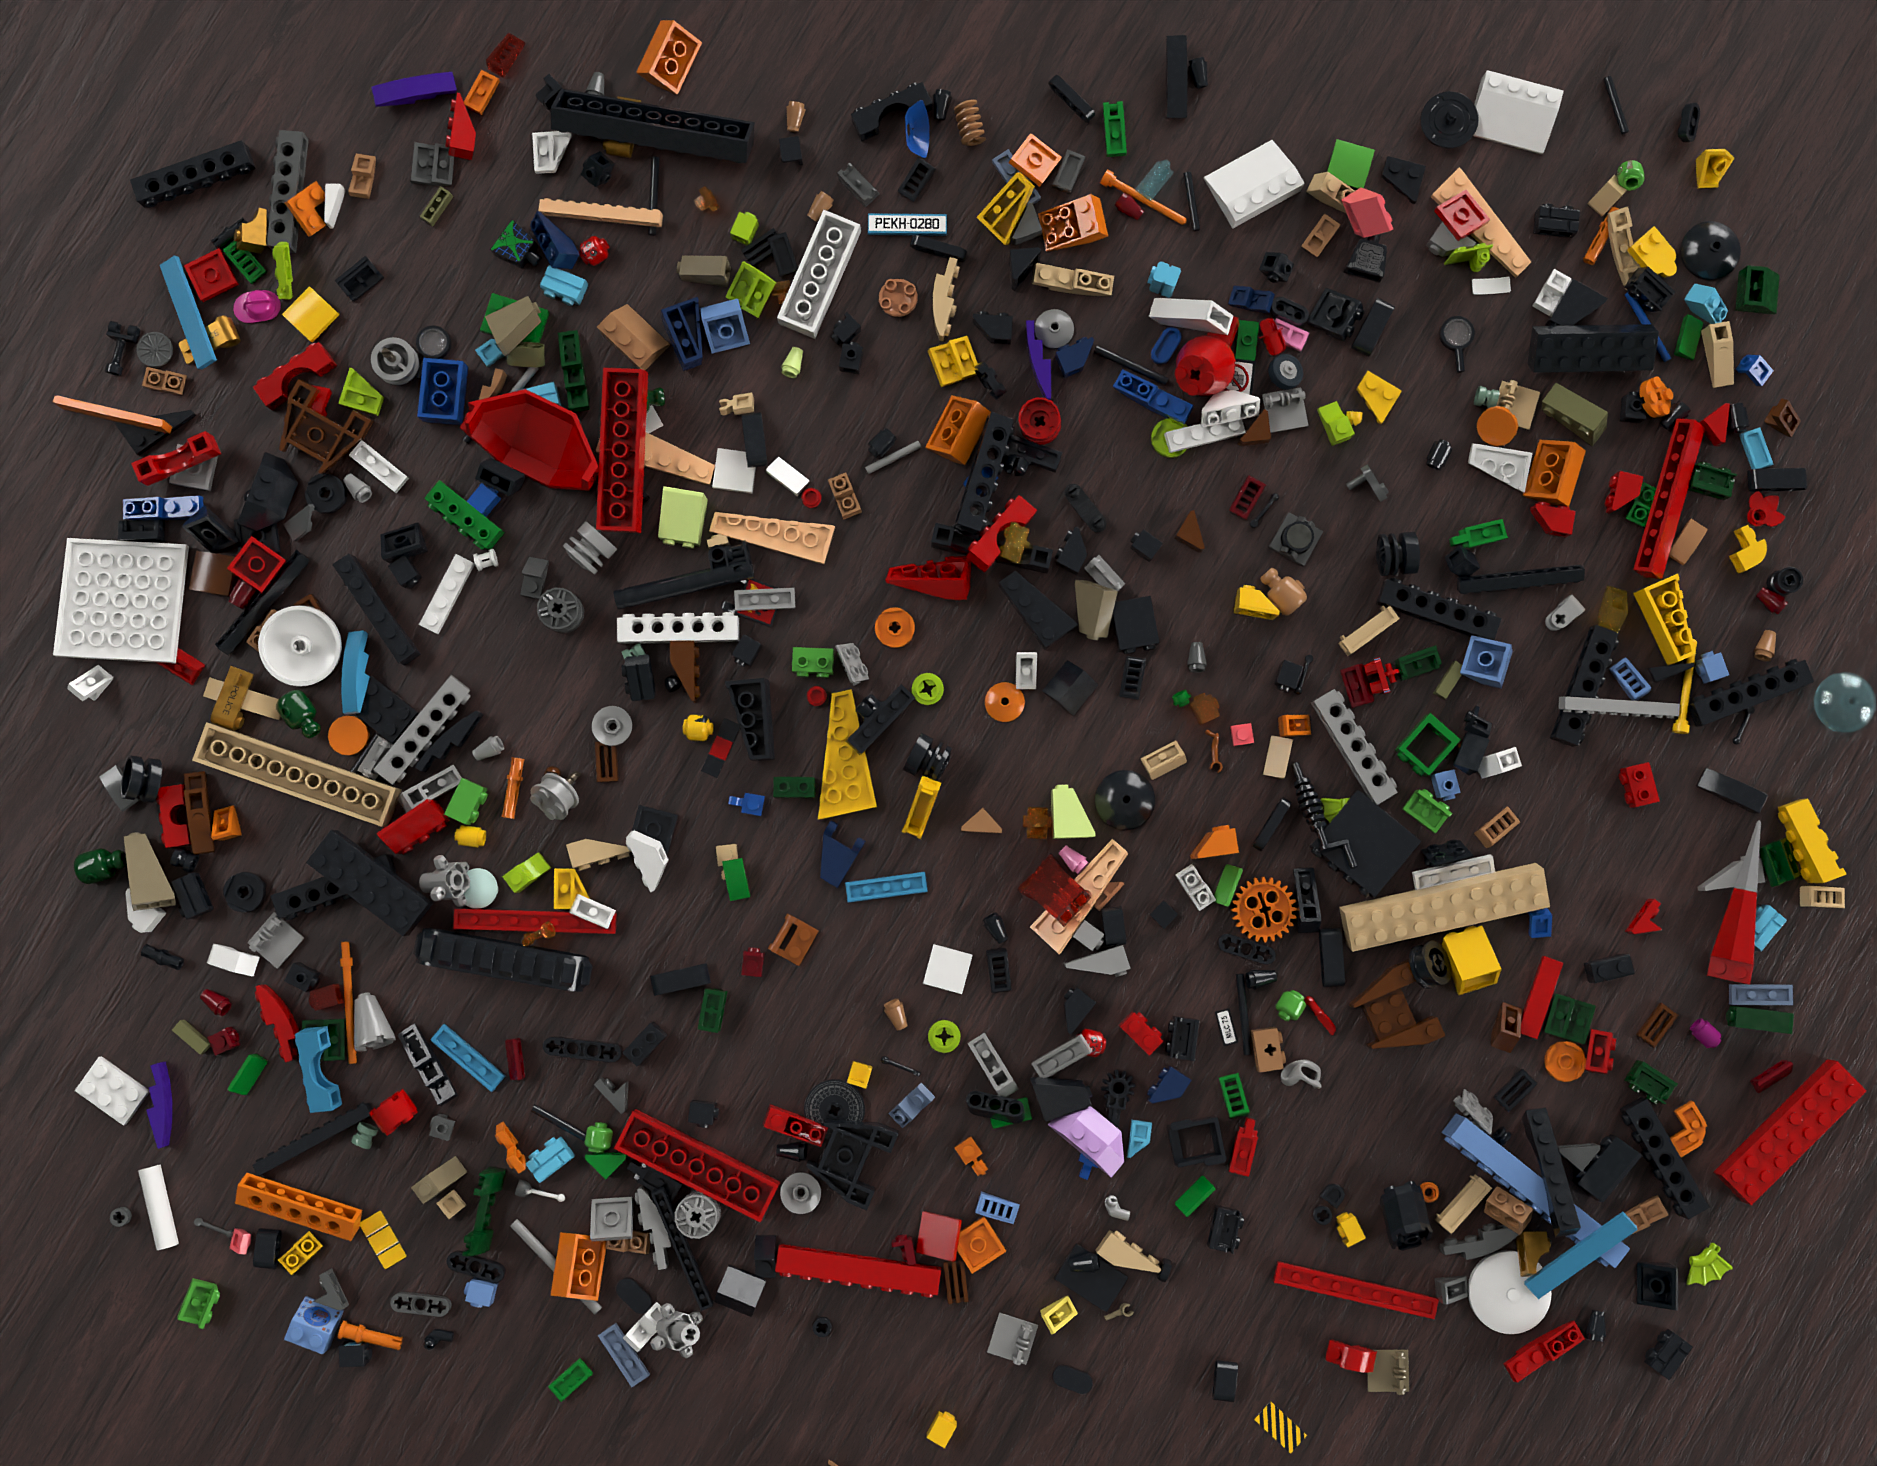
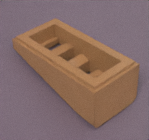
M1507 806L1474 832V834L1486 848H1489L1518 825L1520 821ZM1503 815L1509 820L1510 825L1504 820ZM1497 820H1498V821L1500 822V824L1504 827V830H1503V829L1500 827V825L1496 822ZM1490 826H1492L1495 829L1498 835L1495 834V832L1490 828Z

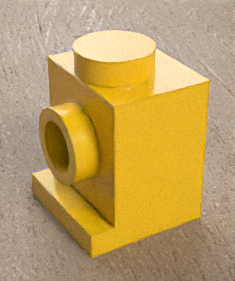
M1345 1212L1336 1217L1339 1224L1336 1227L1341 1238H1346L1342 1240L1345 1246L1350 1247L1366 1239L1356 1217L1352 1213L1348 1214Z

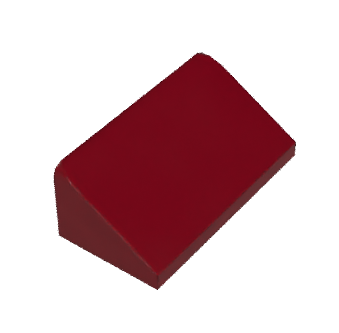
M1357 664L1340 670L1352 708L1374 702L1363 664Z
M521 1039L505 1040L510 1080H521L525 1078Z
M1781 1060L1751 1079L1750 1083L1757 1093H1761L1792 1073L1793 1063Z

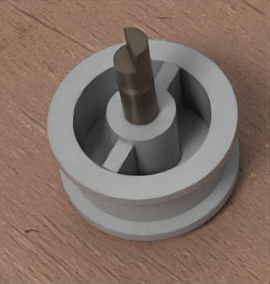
M392 337L380 341L374 347L371 354V365L375 373L385 382L392 385H403L415 377L419 368V357L406 341Z
M574 771L566 779L554 773H546L542 777L541 783L531 788V802L538 806L550 820L564 819L568 815V810L575 808L579 803L578 795L571 785L581 773Z

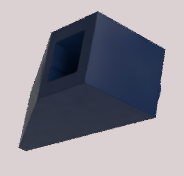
M537 211L530 227L551 267L573 269L580 255L573 241L540 211Z

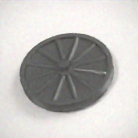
M150 332L140 338L136 352L143 364L152 368H158L170 361L173 355V345L164 334Z

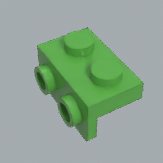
M1425 789L1415 790L1402 810L1431 832L1436 833L1447 817H1450L1453 813L1449 811L1450 807L1441 801L1439 803L1435 801L1429 791Z
M192 1278L177 1319L198 1324V1327L203 1329L205 1323L208 1324L212 1317L211 1308L213 1304H217L220 1296L217 1284Z

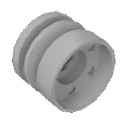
M585 521L577 530L582 539L579 541L574 537H570L569 539L576 546L572 548L565 543L563 547L569 556L583 569L595 574L598 570L591 564L595 561L602 567L603 564L598 556L601 554L609 559L617 548Z
M697 1190L684 1197L675 1211V1223L678 1230L683 1235L696 1239L710 1234L721 1217L719 1201ZM694 1211L696 1214H701V1217L699 1219H694L692 1217L694 1215Z

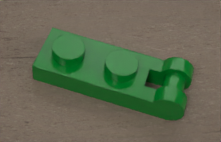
M1117 101L1116 104L1103 102L1107 157L1126 156L1123 101ZM1110 112H1117V115H1110Z

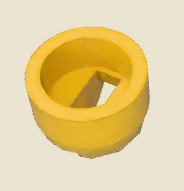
M1346 412L1351 425L1354 423L1356 426L1361 422L1362 412Z

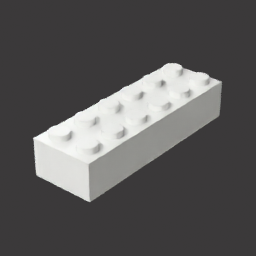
M823 210L777 319L780 325L814 339L816 338L860 236V224Z

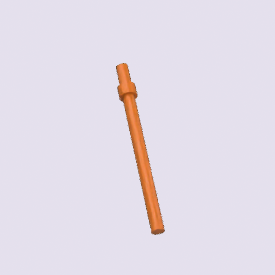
M341 942L342 958H340V967H343L348 1064L357 1063L356 1051L354 1049V1010L351 977L353 959L352 957L350 958L349 942Z

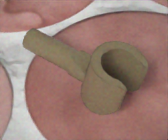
M1123 1303L1119 1310L1104 1317L1106 1321L1121 1315L1129 1317L1133 1315L1134 1311L1125 1313V1307L1130 1306V1304Z

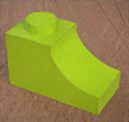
M1337 401L1317 409L1332 446L1347 441L1354 436L1355 433L1349 418L1343 414Z
M538 852L525 862L518 864L502 877L514 893H520L549 871L551 867L540 852Z

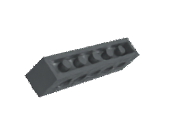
M279 130V137H276L275 141L277 155L273 159L275 173L271 178L273 191L269 196L271 210L267 215L269 228L268 233H266V244L272 251L279 242L289 243L290 253H296L299 223L285 205V202L302 191L304 186L309 139L303 132ZM293 150V154L287 156V153ZM291 169V173L289 175L284 176L285 172ZM289 188V192L282 195L283 191ZM283 208H287L284 214H280ZM281 227H285L282 233H278Z

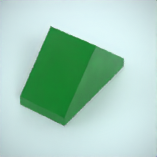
M589 1152L585 1155V1160L606 1180L629 1156L622 1152Z

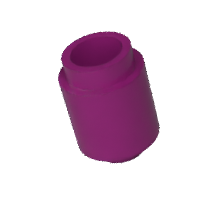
M1699 1018L1691 1025L1692 1035L1706 1048H1715L1720 1044L1721 1033L1707 1020Z

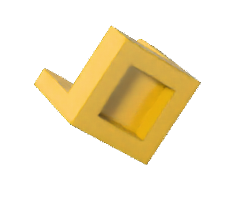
M853 1061L847 1083L866 1088L873 1067Z

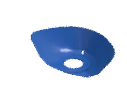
M920 100L907 110L905 115V133L907 146L910 151L922 158H926L929 147V119L923 100ZM908 124H909V128H910V135H909V136H908V132H907V125H908Z

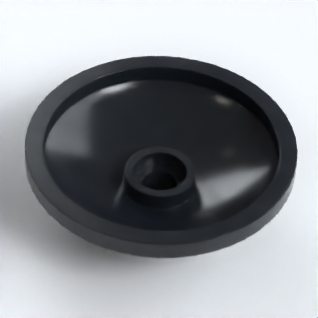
M1706 221L1695 225L1685 234L1681 242L1680 255L1684 266L1691 274L1704 280H1717L1728 275L1737 266L1741 255V247L1736 234L1728 226L1715 221ZM1713 244H1716L1718 246V249H1715L1713 247Z
M1120 770L1109 774L1101 781L1095 794V806L1100 818L1107 825L1118 830H1131L1140 827L1150 818L1155 807V794L1151 784L1144 776L1134 771ZM1124 796H1128L1130 798L1129 803L1123 802Z

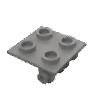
M1301 387L1262 394L1264 408L1268 411L1270 433L1309 426L1304 405L1305 392L1302 391Z
M854 643L836 645L837 654L841 663H843L842 666L845 667L850 683L857 685L861 681L869 680L867 667L862 664L859 657V649Z
M273 912L247 943L253 952L257 951L278 969L302 942L304 937L282 918L278 919L277 914Z
M1464 1089L1462 1098L1457 1096L1454 1099L1455 1106L1464 1116L1470 1114L1468 1120H1471L1479 1129L1485 1130L1490 1135L1493 1124L1492 1113L1478 1103L1479 1101L1473 1093H1469Z
M999 1312L987 1353L1012 1360L1016 1365H1021V1363L1026 1365L1038 1325Z

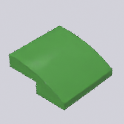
M1336 139L1327 172L1346 185L1364 188L1375 150Z

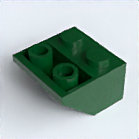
M1747 265L1739 271L1735 311L1775 315L1777 313L1780 275L1768 267Z

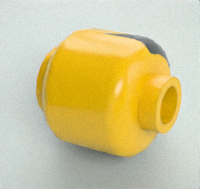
M689 715L683 722V734L689 740L705 741L709 735L713 734V723H710L706 715Z

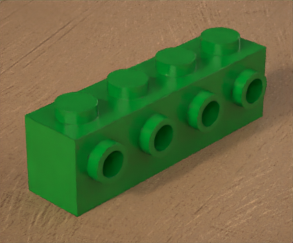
M440 480L424 498L429 502L427 506L436 513L441 511L444 514L442 518L450 525H453V523L457 524L460 527L458 531L466 538L469 535L475 539L473 543L481 550L485 547L490 551L505 533Z

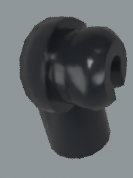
M434 1329L425 1337L423 1346L427 1350H432L441 1340L452 1342L454 1332Z

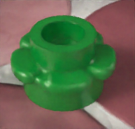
M1186 690L1179 691L1172 696L1174 705H1179V707L1187 705L1190 702L1191 694H1188Z

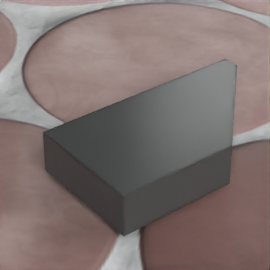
M313 504L307 505L283 524L293 541H298L311 531L312 511H314Z

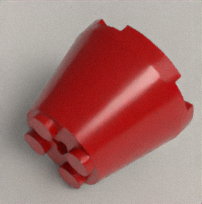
M1202 335L1191 339L1181 348L1176 359L1175 377L1179 387L1191 396H1212L1223 391L1234 378L1236 360L1233 351L1220 338Z

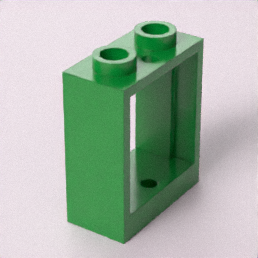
M1429 713L1421 719L1395 751L1398 753L1397 757L1404 763L1408 762L1413 766L1412 770L1417 775L1426 777L1436 769L1461 739ZM1425 726H1428L1448 744L1428 767L1406 749Z

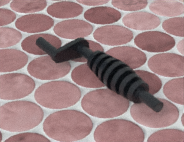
M1299 762L1293 763L1291 766L1296 777L1294 787L1298 788L1295 792L1296 796H1299L1297 798L1300 804L1299 808L1300 811H1304L1302 813L1303 817L1308 818L1306 820L1307 824L1312 825L1310 826L1311 832H1315L1321 845L1318 848L1319 853H1326L1343 847L1350 869L1357 868L1358 864L1349 839L1328 843L1324 832L1327 825L1326 822H1322L1325 820V816L1321 814L1323 812V807L1320 806L1321 800L1317 798V792H1312L1314 787L1309 785L1311 783L1310 779L1304 777Z

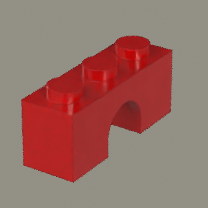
M184 784L160 787L156 797V801L160 805L159 822L163 827L161 839L165 848L191 845L188 824L182 825L177 820L178 810L186 806Z

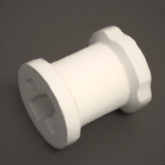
M490 549L489 552L480 555L477 553L473 554L478 571H482V568L492 565L498 566V559L494 549Z

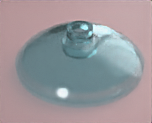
M1844 672L1829 676L1819 685L1815 694L1814 705L1819 719L1827 727L1838 732H1853L1863 728L1870 722L1875 713L1876 698L1872 687L1865 679L1856 674ZM1850 698L1853 699L1852 705L1849 703Z

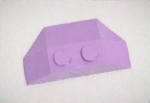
M1091 1106L1052 1119L1048 1124L1049 1127L1110 1178L1113 1177L1124 1163L1121 1131Z

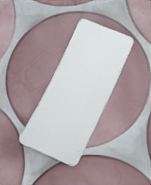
M1510 277L1472 279L1473 294L1510 292Z

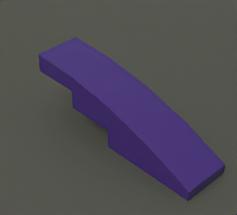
M453 72L414 76L371 87L375 107L415 104L416 100L435 99L436 95L455 94L457 91Z
M1026 320V339L1031 367L1043 397L1051 400V359H1043L1042 340H1034V320Z
M166 1061L150 1065L156 1085L149 1087L154 1107L146 1111L158 1149L169 1145L172 1128V1093Z

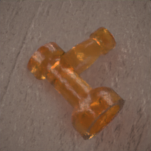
M547 921L541 925V929L533 933L528 932L524 934L522 944L529 946L541 937L551 938L555 936L556 932L553 924Z

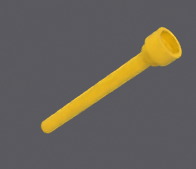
M1693 639L1694 648L1696 652L1697 641ZM1695 655L1686 658V663H1694ZM1694 667L1684 672L1679 716L1672 727V732L1689 734L1690 725H1688L1686 719Z

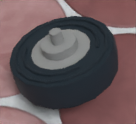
M1281 354L1276 356L1269 364V377L1277 387L1289 390L1296 387L1302 381L1303 368L1294 356Z

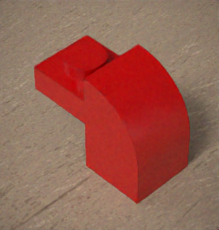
M1329 1340L1325 1360L1340 1365L1344 1369L1368 1373L1373 1372L1377 1351L1359 1345L1350 1346L1336 1340Z

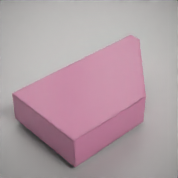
M1276 318L1277 328H1283L1281 332L1286 346L1301 352L1309 332Z

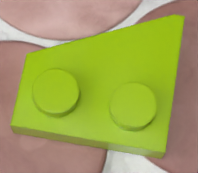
M349 368L338 404L378 416L384 397L353 368Z

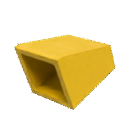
M1470 926L1463 932H1451L1443 938L1442 947L1449 957L1451 975L1458 995L1497 984L1501 967L1483 926Z

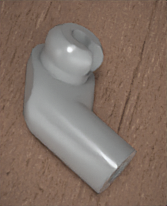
M1111 1195L1105 1199V1207L1110 1216L1125 1221L1129 1220L1130 1211L1121 1209L1115 1196Z

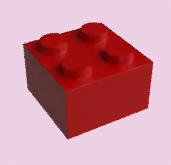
M251 536L227 567V570L260 593H263L286 563V560Z

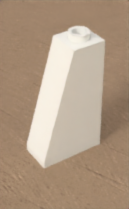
M1154 298L1149 315L1150 318L1162 325L1228 335L1233 315L1212 300Z

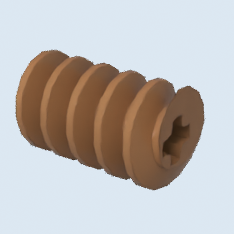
M977 100L964 101L954 108L956 121L958 122L957 126L960 130L959 135L962 137L961 143L966 146L978 145L986 140L985 137H980L985 133L984 130H978V128L983 126L982 122H976L981 119V116L974 115L979 111L978 107H973L977 104Z

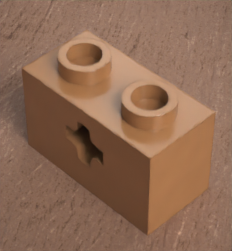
M1276 1027L1250 1030L1256 1070L1258 1072L1284 1069L1283 1064L1286 1063L1284 1051L1280 1049V1043H1283L1281 1031H1278ZM1267 1044L1273 1047V1050H1270V1054L1264 1051V1049L1268 1048Z

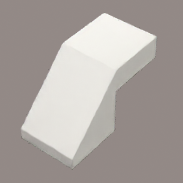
M213 944L207 963L235 973L254 976L260 957L239 952L231 947Z
M657 1302L623 1337L636 1352L657 1332V1322L664 1318L660 1311L661 1306Z

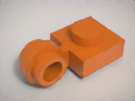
M972 1136L954 1147L965 1165L971 1161L974 1162L971 1167L977 1176L986 1174L987 1166L982 1159L977 1160V1157L983 1153Z

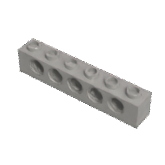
M450 675L373 770L392 785L395 781L400 783L407 774L404 770L408 766H414L419 760L418 753L421 750L425 752L432 744L430 741L434 734L438 736L445 728L442 724L448 718L451 721L458 711L455 708L460 703L464 705L470 698L468 694L470 689L453 675ZM447 694L453 695L455 703L452 705L446 704L443 699L444 696ZM433 710L441 711L442 718L440 720L432 719L431 712ZM422 725L429 728L430 732L426 736L418 733V728ZM408 741L415 742L416 750L408 751L405 748V743ZM394 757H401L404 764L401 767H396L393 765L392 759Z
M1333 689L1311 702V705L1367 797L1378 805L1398 793L1395 789L1397 785L1393 778L1387 776L1385 772L1387 769L1384 763L1376 758V750L1373 745L1365 740L1364 736L1366 734L1362 727L1357 726L1354 722L1355 716L1353 712L1343 704L1345 700L1342 694ZM1331 707H1336L1339 710L1338 717H1333L1330 714ZM1342 724L1349 726L1350 731L1347 735L1341 732ZM1353 741L1358 742L1360 745L1358 752L1353 751L1351 748ZM1364 758L1370 761L1369 769H1365L1362 766ZM1375 775L1381 779V784L1378 787L1372 782Z

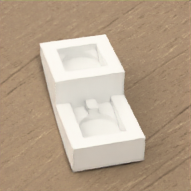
M1554 269L1537 296L1533 307L1550 316L1560 297L1564 294L1571 278Z

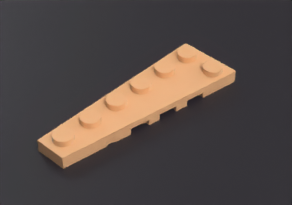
M1459 167L1431 195V198L1441 205L1467 189L1490 218L1486 225L1470 235L1479 243L1493 244L1489 253L1516 278L1531 263L1530 259Z
M646 432L644 467L711 485L715 471L714 464ZM600 438L596 448L597 453L600 450Z
M715 512L709 531L715 534H722L723 536L726 535L739 541L746 540L747 543L824 565L835 526Z
M1112 839L1030 928L1060 954L1128 855V852Z

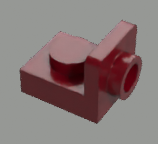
M748 947V951H743L741 975L762 977L765 953L760 952V948Z
M233 1027L224 1028L222 1031L207 1037L215 1056L240 1045L238 1041L240 1040L239 1034Z
M907 1234L895 1236V1239L891 1242L892 1247L904 1245L905 1248H901L903 1261L907 1260L908 1266L916 1264L912 1236L907 1237Z

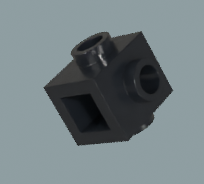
M599 151L584 161L581 176L595 187L606 184L612 176L610 173L615 163Z
M1266 252L1259 270L1272 283H1278V281L1287 282L1294 263L1284 253Z

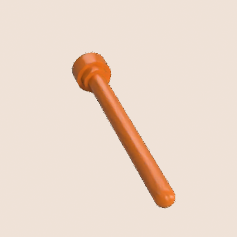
M1107 169L1100 182L1101 185L1105 187L1113 186L1126 194H1130L1131 197L1181 225L1186 223V218L1117 180L1112 171Z

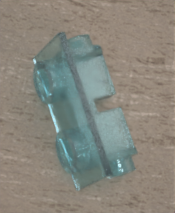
M1168 160L1158 161L1135 190L1151 201L1174 173L1170 170V162Z

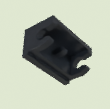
M364 256L339 276L335 282L355 302L384 277L373 263Z
M165 520L119 521L117 540L165 542Z

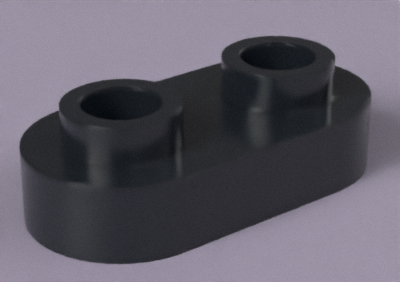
M1688 103L1682 109L1681 125L1678 128V137L1682 142H1693L1695 140L1700 118L1699 105L1697 103Z
M1277 297L1272 302L1270 312L1274 317L1296 327L1303 326L1307 322L1309 312L1304 306L1284 297Z

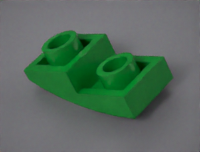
M1642 482L1640 495L1632 500L1626 519L1643 527L1646 525L1656 492L1655 487Z
M743 858L722 861L730 901L749 898L750 892Z

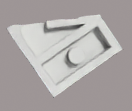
M559 131L532 133L535 173H556L572 133H561Z

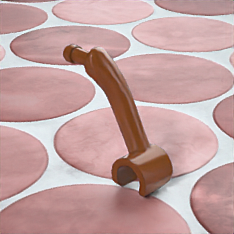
M1206 730L1205 733L1214 737L1211 746L1212 763L1209 768L1211 770L1214 764H1218L1219 770L1217 773H1219L1223 768L1221 762L1218 761L1219 734Z

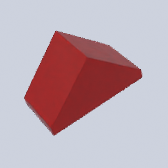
M1730 403L1723 404L1699 422L1705 428L1704 434L1714 446L1718 447L1726 441Z

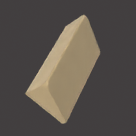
M1271 736L1263 775L1279 779L1285 778L1293 739Z
M1176 740L1141 758L1151 780L1187 762L1186 756Z

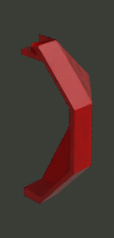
M526 389L468 402L469 412L466 414L460 429L495 460L549 488L590 490L598 477V464L576 413Z

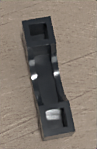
M923 82L918 84L912 83L901 92L895 91L883 100L877 99L865 108L859 107L855 109L851 114V120L861 142L879 134L880 122L889 112L895 110L907 112L911 106L920 100H923L927 112L931 111L932 101Z

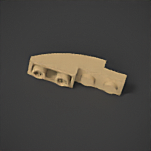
M951 257L949 258L945 275L936 274L933 290V317L940 341H944V337L949 336L951 325L948 323L950 317L954 318L957 308L954 305V299L950 297H952L955 285H952L953 278L958 277L960 266H957V259Z
M1040 263L1034 265L1032 284L1049 287V290L1091 296H1111L1114 276L1077 268L1070 270Z

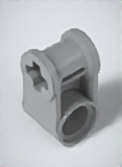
M1571 594L1546 617L1545 624L1548 629L1557 631L1576 619L1585 611V608Z

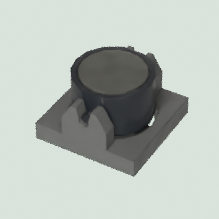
M1288 512L1268 548L1304 567L1323 531L1316 528L1315 524L1312 521H1307L1305 517H1297Z

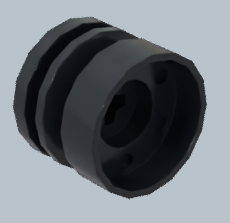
M1402 532L1399 534L1398 540L1393 533H1390L1388 537L1386 534L1378 535L1376 561L1381 576H1388L1389 572L1391 575H1396L1398 568H1400L1403 575L1418 573L1420 548L1415 532Z
M921 733L903 770L915 776L922 769L924 770L922 776L927 777L930 773L932 774L931 779L937 781L942 777L950 761L952 748L947 746L944 753H941L940 750L943 743L940 742L933 749L931 748L933 738Z

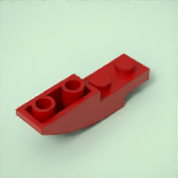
M266 984L255 986V998L260 1003L262 1009L260 1011L261 1019L266 1023V1026L275 1025L274 1035L276 1039H279L281 1058L285 1062L299 1059L294 1042L296 1038L295 1033L299 1032V1028L289 1008Z
M1570 1321L1526 1344L1516 1351L1517 1354L1503 1364L1512 1380L1518 1383L1549 1360L1554 1361L1585 1338L1575 1321Z

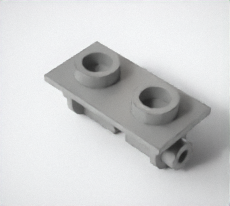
M1100 555L1096 558L1094 557L1084 567L1092 578L1102 586L1118 591L1125 585L1122 579Z
M378 736L359 766L358 771L364 776L376 780L379 774L373 769L393 744Z

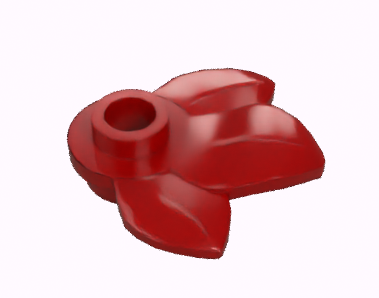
M1759 491L1753 493L1749 499L1748 522L1752 526L1765 524L1772 527L1780 524L1785 519V516L1776 511L1779 496L1772 495L1763 498ZM1754 514H1758V520L1754 518Z

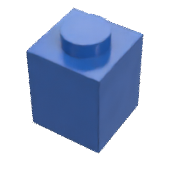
M481 483L467 502L487 517L501 498L496 495L499 491L493 489V487L490 488V486L486 487Z

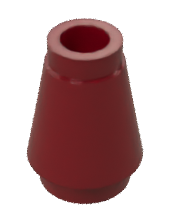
M1123 193L1114 204L1118 211L1136 220L1144 212L1130 194Z
M1765 587L1756 595L1771 613L1774 612L1777 615L1788 604L1785 597Z
M209 989L204 990L200 995V999L215 1015L224 1016L231 1008L232 1004L228 998Z

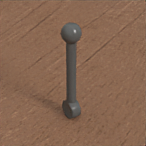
M202 1218L194 1220L195 1226L202 1225L225 1234L228 1238L233 1237L234 1231L232 1230L226 1231L203 1222Z

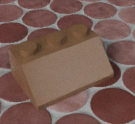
M628 304L611 312L597 326L600 333L638 369L646 370L670 346Z

